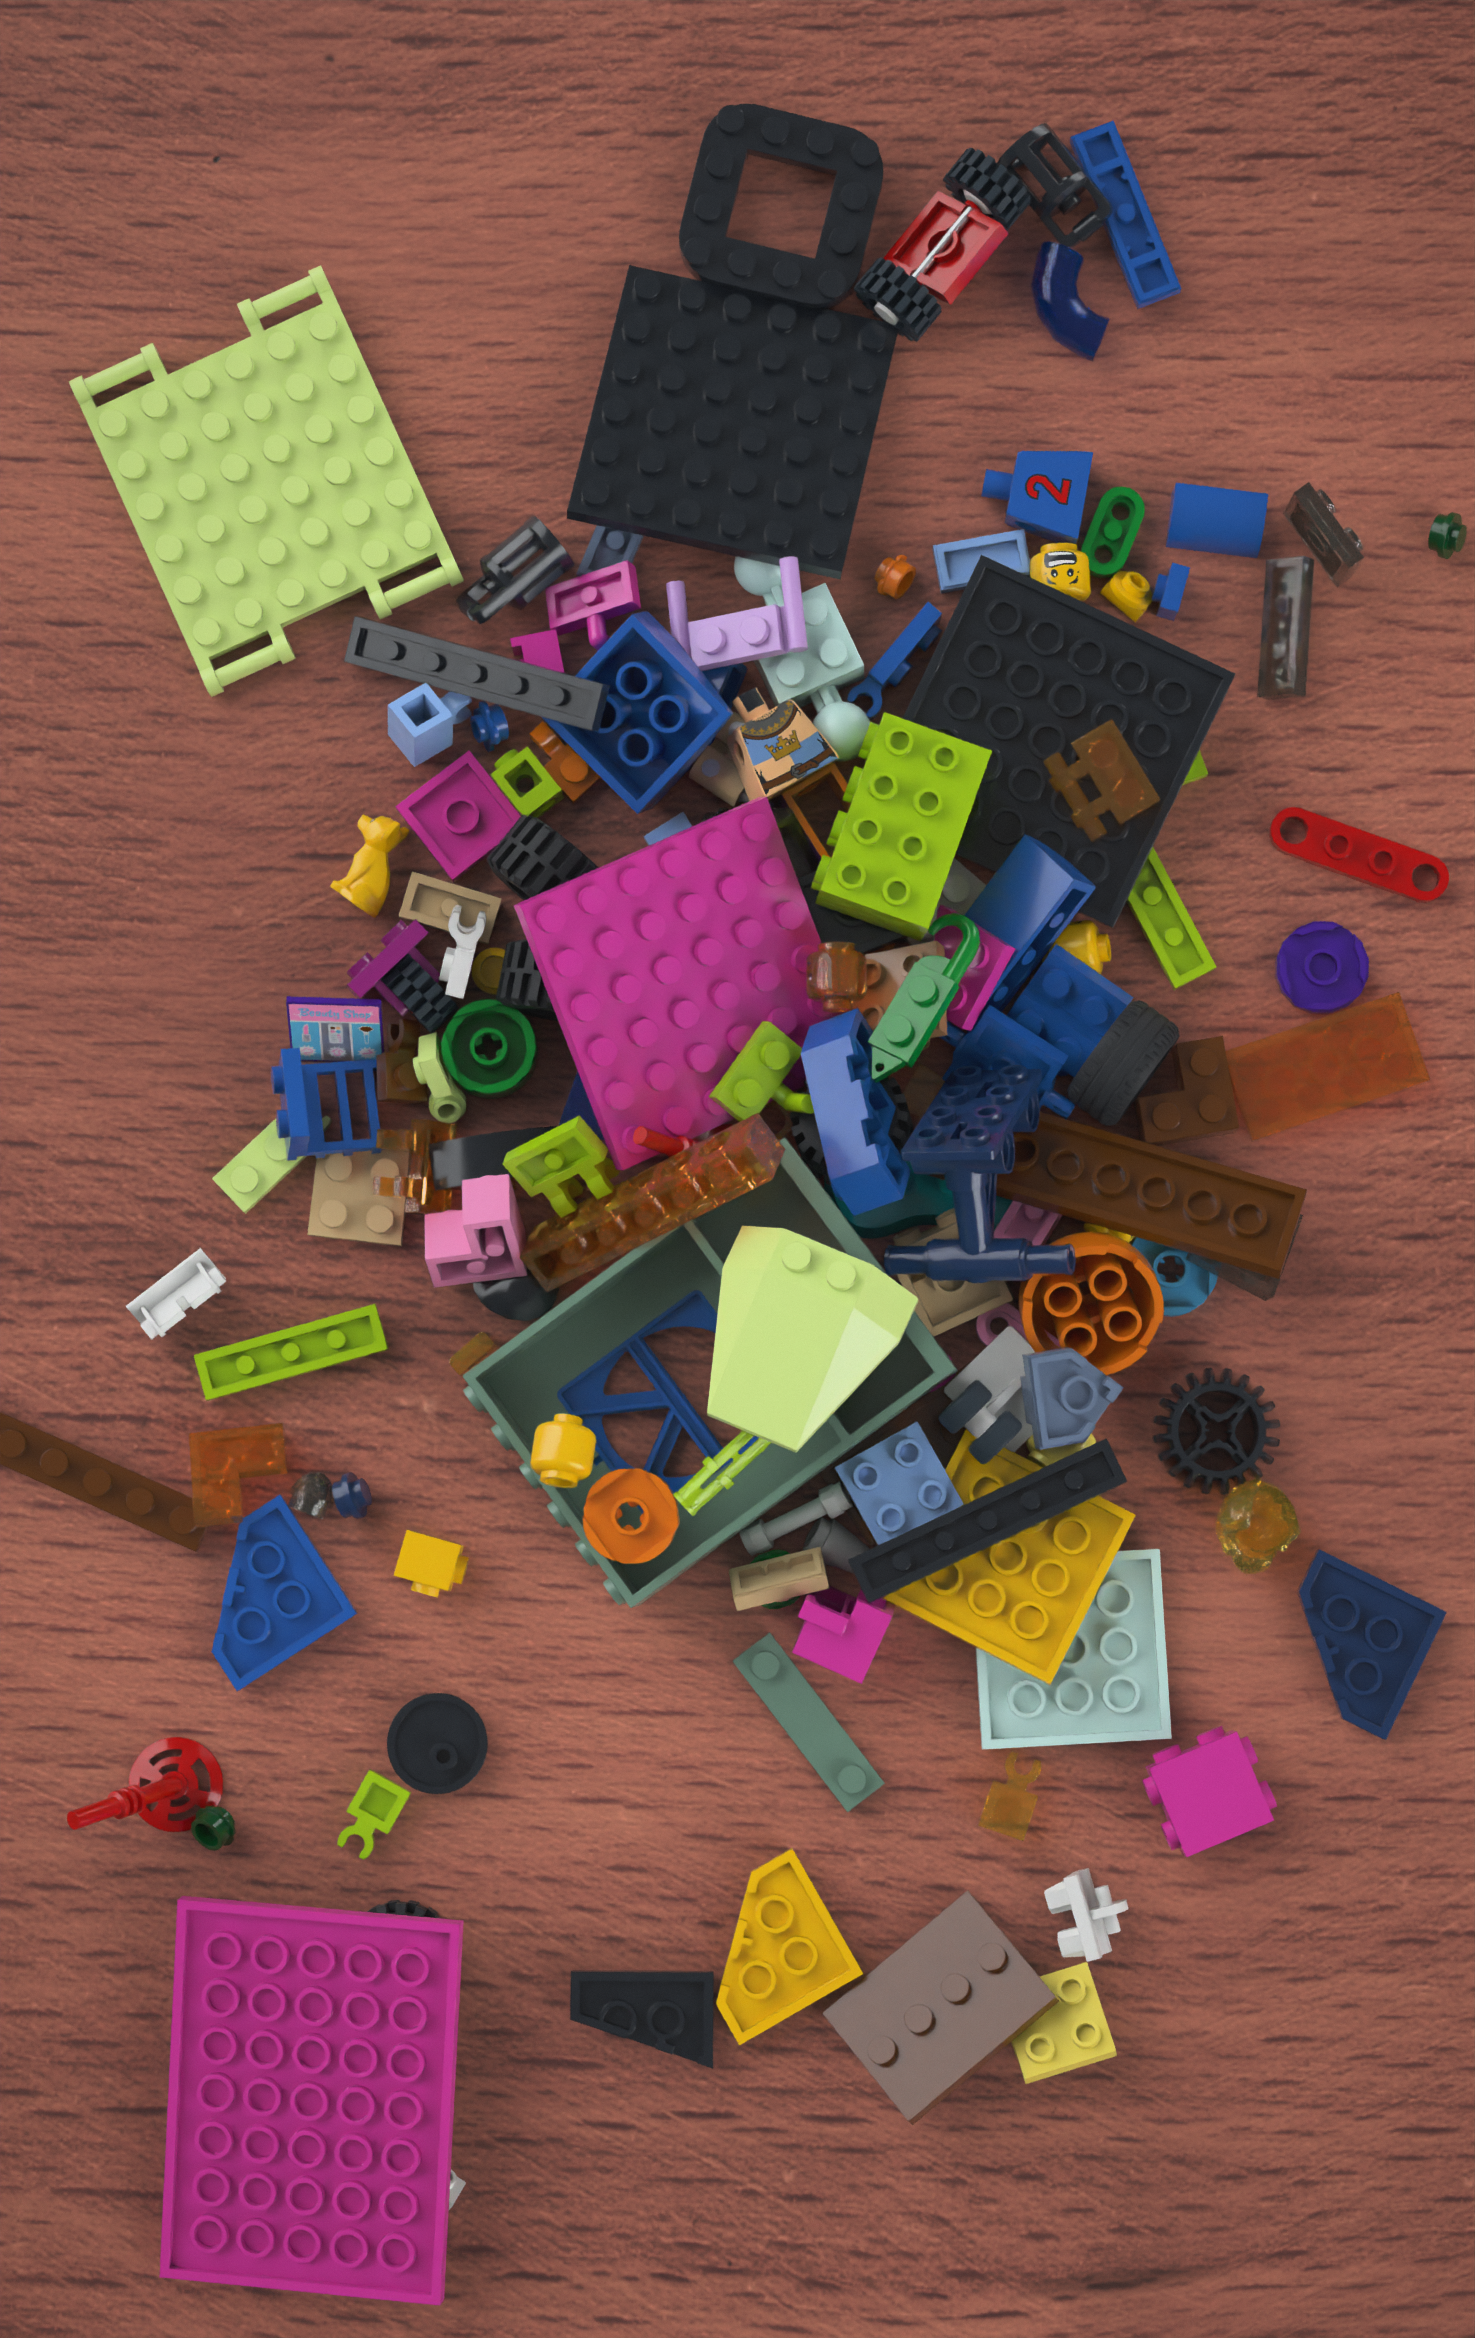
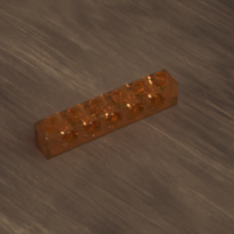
M756 1113L614 1186L612 1193L600 1199L593 1196L577 1204L576 1211L562 1218L557 1214L534 1226L519 1257L545 1291L549 1292L773 1180L785 1148L761 1116Z

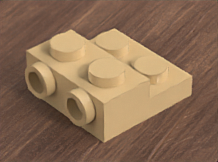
M952 1208L937 1216L935 1220L938 1225L922 1233L918 1226H915L893 1237L895 1246H926L927 1242L932 1239H959L955 1209ZM897 1274L902 1287L918 1298L914 1311L933 1337L1014 1300V1295L1007 1281H989L985 1283L932 1281V1279L927 1278L926 1274Z

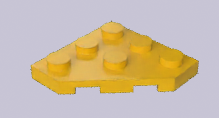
M793 1848L752 1870L716 1999V2005L739 2045L863 1974Z

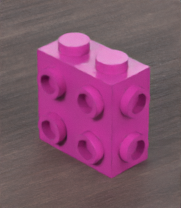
M1222 1726L1210 1729L1196 1736L1199 1744L1181 1751L1179 1744L1167 1747L1152 1754L1155 1763L1145 1766L1149 1777L1143 1779L1142 1782L1152 1806L1161 1803L1168 1821L1160 1825L1171 1851L1179 1848L1182 1855L1189 1857L1274 1821L1270 1809L1277 1807L1275 1798L1266 1780L1258 1783L1251 1766L1258 1763L1254 1748L1249 1738L1246 1736L1240 1739L1237 1731L1231 1730L1225 1733Z

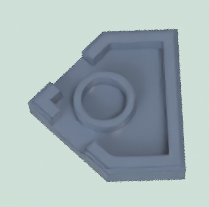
M1065 1347L1023 1354L1025 1376H1020L1026 1423L1032 1425L1035 1448L1042 1450L1085 1442L1095 1429L1098 1419L1108 1405L1115 1401L1124 1387L1109 1376H1106L1073 1348Z

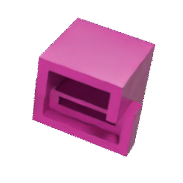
M829 1586V1589L806 1594L798 1617L805 1621L798 1634L792 1653L862 1684L892 1619L896 1605L883 1599L868 1603L861 1589L857 1597H853Z

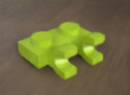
M580 1115L507 1152L503 1161L505 1168L530 1197L543 1192L561 1218L576 1211L578 1205L572 1198L582 1194L583 1187L573 1176L580 1174L586 1181L592 1194L597 1199H600L613 1192L614 1185L609 1180L618 1176L620 1170H616L613 1161L606 1157L608 1148Z

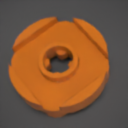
M641 1468L618 1469L607 1473L591 1487L585 1500L583 1529L588 1541L603 1557L622 1564L644 1563L659 1556L673 1541L680 1524L678 1502L673 1496L672 1489L658 1475ZM628 1503L632 1508L638 1505L641 1506L644 1513L639 1517L642 1523L639 1528L635 1529L631 1524L624 1527L620 1525L618 1519L623 1516L620 1508L623 1504Z

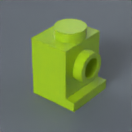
M528 746L520 752L512 749L495 762L494 767L496 770L490 774L491 778L520 816L527 815L538 819L564 799L562 789ZM523 778H529L534 782L533 789L527 793L520 792L517 789L518 782Z

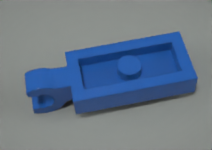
M927 602L869 671L865 680L851 689L847 702L854 704L860 696H867L872 700L873 706L866 713L869 721L879 715L882 707L881 693L890 683L896 688L911 671L913 665L908 660L918 648L926 652L938 639L943 631L938 627L942 613Z

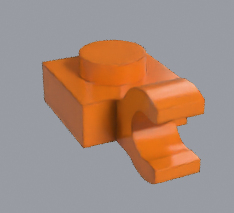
M542 721L529 733L530 739L550 759L543 767L562 789V793L573 804L601 779L568 744L565 746L545 722Z

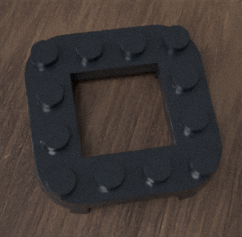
M756 104L724 106L720 109L718 115L712 119L704 132L679 230V250L684 265L697 280L710 285L810 309H829L840 304L849 295L853 294L854 287L859 281V274L882 189L883 162L877 143L854 128ZM748 155L836 176L815 258L727 237Z

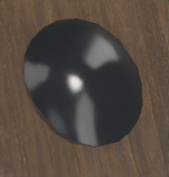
M526 1248L527 1276L474 1282V1291L480 1302L487 1309L506 1319L528 1321L541 1317L552 1308L558 1296L559 1277L552 1263L539 1252Z

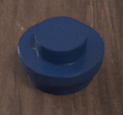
M352 1472L343 1474L341 1480L334 1482L332 1485L336 1507L344 1518L351 1516L356 1519L363 1518L367 1515V1506L372 1504L369 1486L363 1478L358 1479Z

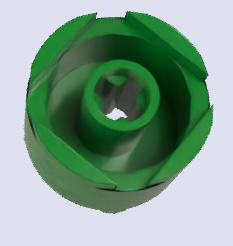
M492 999L475 1001L459 1009L448 1023L441 1042L443 1061L453 1080L468 1094L486 1099L502 1098L518 1091L532 1077L538 1058L537 1041L527 1018L517 1009L506 1007L500 1001ZM486 1039H492L495 1045L503 1044V1048L496 1051L497 1058L493 1060H488L485 1054L478 1055L477 1051L484 1049L483 1041Z

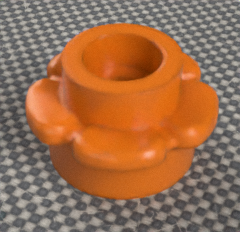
M898 555L895 560L888 557L878 567L874 579L878 582L877 591L880 595H890L895 599H899L910 588L916 575V568L906 562L907 557L905 555Z

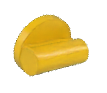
M1119 571L1115 573L1100 591V594L1134 622L1143 615L1152 602V592L1148 581L1141 574L1134 571Z

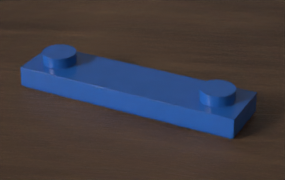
M1114 120L1071 136L1070 144L1078 163L1112 204V214L1103 222V226L1136 308L1140 309L1179 294L1181 286ZM1092 197V199H1093V201H1094V203H1095V206H1096V208L1098 209V208H1099V204H1098V203L1096 202V200Z

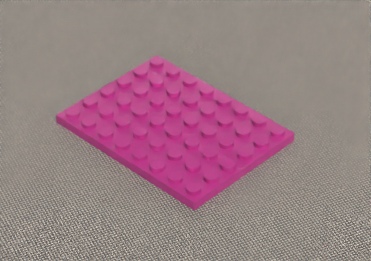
M182 1896L177 1900L159 2277L439 2306L442 2304L445 2293L464 1920Z

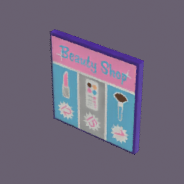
M287 996L286 1006L290 1048H300L301 1061L344 1062L377 1059L376 1055L385 1052L381 999Z

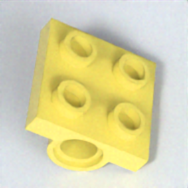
M1081 1963L1039 1976L1059 2002L1011 2042L1025 2084L1117 2056L1088 1963Z

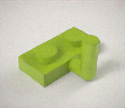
M769 1021L761 1022L709 1095L714 1102L742 1125L746 1126L752 1125L770 1098L787 1111L814 1113L810 1094L794 1093L782 1083L800 1057L802 1048Z

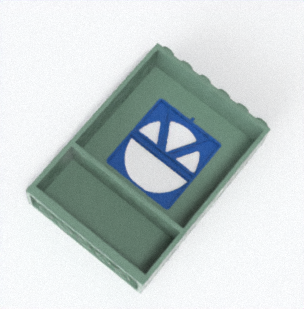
M786 1138L780 1140L463 1375V1378L469 1385L463 1389L469 1401L478 1412H489L497 1423L491 1428L493 1434L507 1451L510 1449L512 1451L516 1450L524 1461L519 1466L522 1474L535 1490L538 1487L545 1489L553 1500L547 1504L549 1511L563 1528L571 1526L580 1538L575 1543L576 1548L591 1567L599 1564L608 1576V1579L603 1584L618 1605L627 1602L629 1607L633 1608L644 1603L958 1371L914 1311L899 1344L796 1453L771 1443L732 1479L735 1484L729 1490L725 1487L721 1489L696 1512L695 1516H692L677 1500L680 1524L673 1541L659 1556L644 1563L622 1564L603 1557L590 1544L583 1529L584 1505L589 1490L596 1481L607 1473L618 1469H636L624 1461L610 1444L602 1423L604 1415L670 1408L643 1470L662 1478L672 1489L673 1493L679 1491L695 1475L683 1477H665L663 1475V1470L682 1426L705 1457L710 1456L713 1458L723 1449L643 1338L652 1333L673 1327H696L716 1333L722 1268L742 1226L785 1228L870 1263L887 1275ZM625 1352L631 1354L656 1389L653 1391L605 1395L603 1392L611 1370ZM556 1414H570L582 1418V1425L592 1430L596 1436L591 1474L588 1478L578 1481L577 1487L559 1488L546 1485L540 1481V1475L535 1473L530 1466L535 1431L540 1424L553 1421ZM754 1436L738 1453L741 1455L759 1437ZM732 1458L729 1459L701 1487L703 1489L706 1488L734 1460ZM625 1503L620 1507L623 1516L618 1521L622 1527L631 1524L637 1529L642 1525L639 1517L644 1512L640 1505L632 1508L628 1503Z

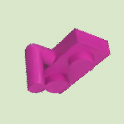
M628 560L545 589L550 629H556L557 635L560 636L587 627L589 643L597 651L610 638L607 635L605 620L641 608L636 567Z

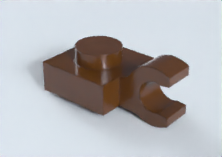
M401 1019L399 1024H388L386 1035L389 1052L376 1055L378 1102L418 1105L428 1102L427 1083L420 1084L413 1066V1058L418 1056L414 1054L420 1037L419 1021Z

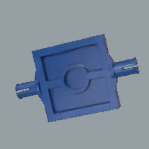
M991 1005L988 1006L971 1031L967 1030L966 1033L947 1021V1035L940 1036L939 1038L956 1049L953 1052L952 1064L942 1077V1080L946 1081L952 1071L963 1066H978L981 1070H1000L1009 1065H1023L1026 1069H1041L1043 1079L1037 1088L1039 1108L1044 1105L1064 1119L1069 1117L1076 1105L1053 1089L1056 1083V1075L1069 1057L1067 1054Z

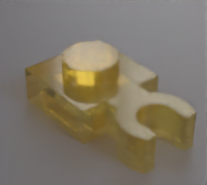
M1011 1751L1004 1763L1005 1772L1008 1775L1006 1784L992 1780L977 1825L1024 1841L1038 1799V1795L1027 1792L1026 1788L1029 1783L1038 1778L1041 1772V1761L1034 1759L1031 1770L1026 1774H1019L1014 1768L1018 1753Z

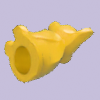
M363 814L359 818L357 826L364 836L365 844L354 854L353 863L347 876L340 881L333 880L330 887L368 915L376 918L384 904L390 886L388 853L406 838L410 830L406 827L400 828V823L391 818L379 816L372 819Z

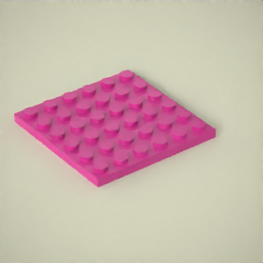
M758 797L514 905L616 1170H625L660 1154L657 1151L634 1143L633 1134L639 1126H644L674 1138L685 1136L692 1139L735 1119L714 1102L709 1095L762 1021L771 1022L802 1048L809 1026L847 1012L833 972L832 990L828 989V965L824 958L819 956L812 971L807 970L806 973V959L809 954L825 951L767 797ZM816 970L818 984L817 999L814 996V987L809 986L814 985V971ZM810 973L812 974V980H811V981L809 980V974H810ZM801 1055L782 1081L792 1091L805 1086L806 1075Z

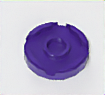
M1314 921L1298 927L1283 941L1275 959V978L1281 993L1294 1007L1310 1014H1332L1347 1008L1361 994L1369 977V958L1362 941L1354 933L1352 934L1348 929L1343 928L1344 926L1334 922Z

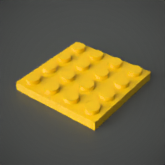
M966 1429L945 1471L965 1505L1043 1467L1006 1448H1003L986 1464H981L969 1452V1446L976 1438ZM1097 1496L881 1599L1050 1685L1136 1515Z

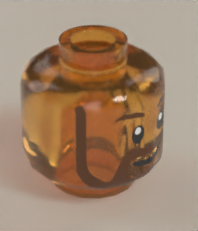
M825 942L818 944L817 951L810 953L806 959L807 997L817 1003H823L824 1012L840 1013L851 1011V1003L864 999L867 994L866 956L855 950V944Z

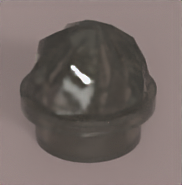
M310 1472L302 1475L289 1489L292 1497L288 1506L319 1519H324L327 1509H333L335 1504L333 1503L332 1483L325 1474L320 1472Z

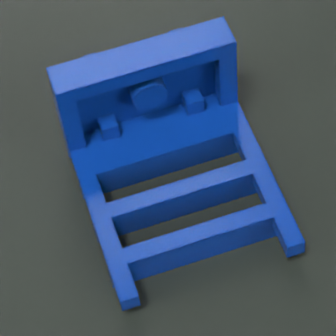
M300 1048L281 1049L279 1065L271 1066V1082L273 1094H280L281 1110H276V1127L278 1138H285L287 1161L297 1160L299 1156L315 1155V1158H325V1154L343 1153V1156H352L353 1152L371 1151V1154L381 1153V1150L400 1148V1136L381 1138L373 1071H377V1059L302 1065ZM362 1072L370 1139L353 1140L345 1074ZM334 1074L342 1141L325 1142L317 1076Z

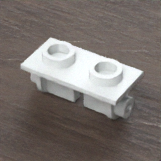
M200 1248L126 1305V1307L140 1322V1326L150 1339L155 1338L158 1334L164 1337L167 1330L187 1316L184 1312L190 1306L196 1309L216 1292L219 1294L222 1291L220 1286L226 1282V1278Z

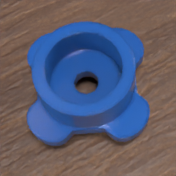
M480 701L479 708L473 710L474 716L470 718V725L478 743L483 742L485 749L491 752L494 751V745L508 739V723L503 710L498 704L488 706L486 701Z

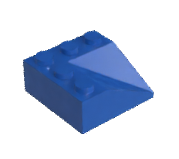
M648 611L632 614L575 675L610 685L599 731H591L545 717L542 718L639 814L653 809L671 790L734 713L681 644Z

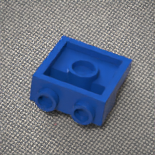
M1056 944L1006 1016L1067 1054L1069 1057L1057 1075L1067 1076L1070 1074L1075 1077L1102 1037L1134 997Z

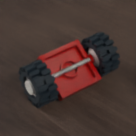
M973 148L966 149L943 178L947 190L953 192L951 195L954 198L937 191L884 258H877L855 285L854 291L858 299L863 301L862 304L867 309L874 312L873 315L878 320L882 319L884 322H888L897 328L900 336L903 337L905 335L908 340H914L915 342L923 336L942 312V308L936 303L937 299L935 297L951 305L1008 235L1007 231L1031 203V197L1026 193L1027 189L1024 185L1017 183L1019 180L1015 175H1010L1006 171L1007 168L1002 164L999 166L993 157L989 155L986 157L983 151L978 149L975 151Z

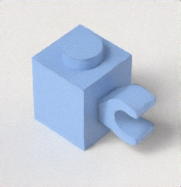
M424 683L388 704V735L410 763L416 767L453 744V725L461 723L471 716V711L466 705L470 704L472 699L469 696L451 691L439 699L430 686Z

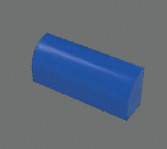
M1026 834L965 913V916L1015 948L975 1025L979 1022L989 1005L1000 1012L1004 1010L1096 888L1089 879L1065 858L1042 842Z

